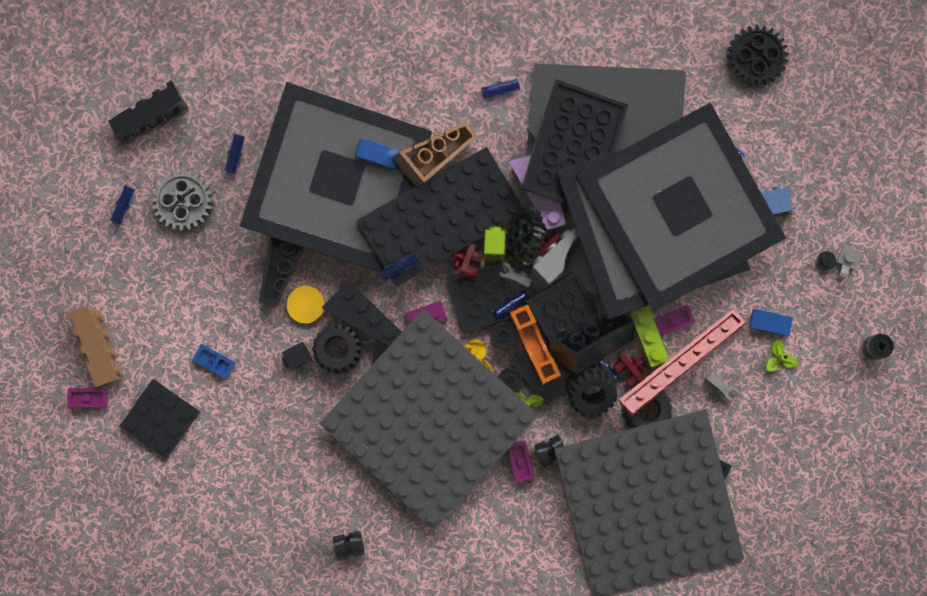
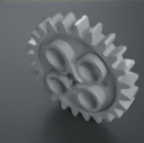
M182 169L179 175L174 170V176L171 177L167 173V180L160 178L162 185L155 184L158 191H152L156 195V198L151 199L152 202L156 203V205L152 206V209L158 210L154 215L156 217L162 216L159 222L164 223L166 221L165 226L167 228L172 225L174 231L177 230L178 226L182 232H184L185 227L192 231V225L199 228L198 222L205 223L203 217H210L207 210H213L209 206V203L214 202L213 199L209 198L213 195V192L207 191L211 186L209 184L204 185L206 180L204 178L199 180L200 175L198 173L193 176V172L189 170L186 175ZM182 183H187L186 190L180 192L179 186ZM172 196V204L166 205V198ZM199 196V204L193 205L192 199ZM181 197L186 201L184 204L179 200ZM181 210H186L187 212L184 218L178 217V213Z

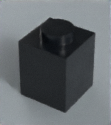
M303 341L283 351L284 357L281 358L285 367H290L291 370L313 360Z

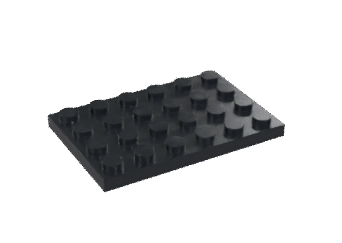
M556 79L520 189L567 205L556 171L614 152L628 104Z

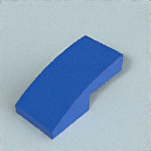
M360 139L355 157L370 164L375 163L393 170L395 169L396 162L392 157L399 153V151L376 142Z
M752 309L749 328L782 336H790L793 318Z
M203 344L199 346L192 359L195 363L227 379L236 363Z

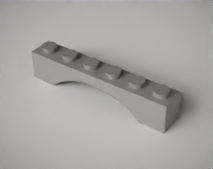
M576 228L571 232L567 230L560 237L562 240L558 244L554 242L546 250L548 253L544 257L540 255L532 263L534 265L532 272L547 287L563 273L566 255L573 243L579 238Z

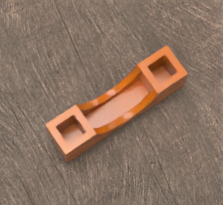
M526 305L510 312V317L541 384L543 385L560 377L559 370L541 337L529 306Z

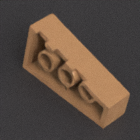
M464 122L403 150L392 158L415 186H419L478 136Z
M87 305L65 313L67 319L72 318L74 323L72 331L74 336L81 341L79 347L81 354L89 360L86 362V366L94 386L101 388L121 381L120 375H122V370L119 364L116 365L114 357H116L113 346L110 347L108 339H110L108 330L103 328L102 321H104L102 312L97 310V308Z

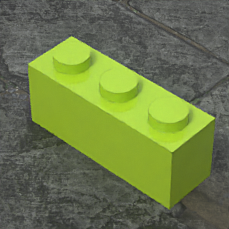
M490 227L489 230H485L484 260L503 261L505 231H501L500 227Z
M649 306L629 313V319L634 321V332L648 368L667 362L669 358Z

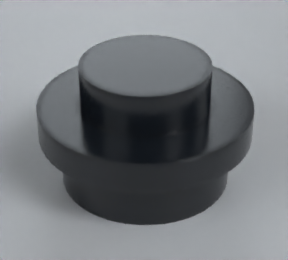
M824 251L818 255L817 265L822 270H830L836 265V257L832 252Z

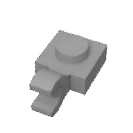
M846 245L842 247L836 264L840 265L836 275L837 279L843 281L847 278L849 269L852 271L856 269L862 252Z
M505 263L504 267L509 269V273L504 274L500 272V276L504 279H510L512 282L530 290L533 284L530 279L531 276L522 271L518 274L513 271L510 264Z
M710 373L704 379L729 401H732V398L728 395L730 390H733L735 393L739 392L735 386L727 387L723 383L725 380L717 373L714 375Z

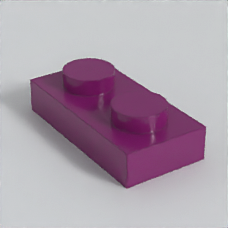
M441 301L405 313L408 324L423 309L437 322L447 319Z
M688 305L654 318L660 337L695 323Z
M68 388L67 408L108 407V388Z
M526 440L513 443L508 452L515 482L534 479Z

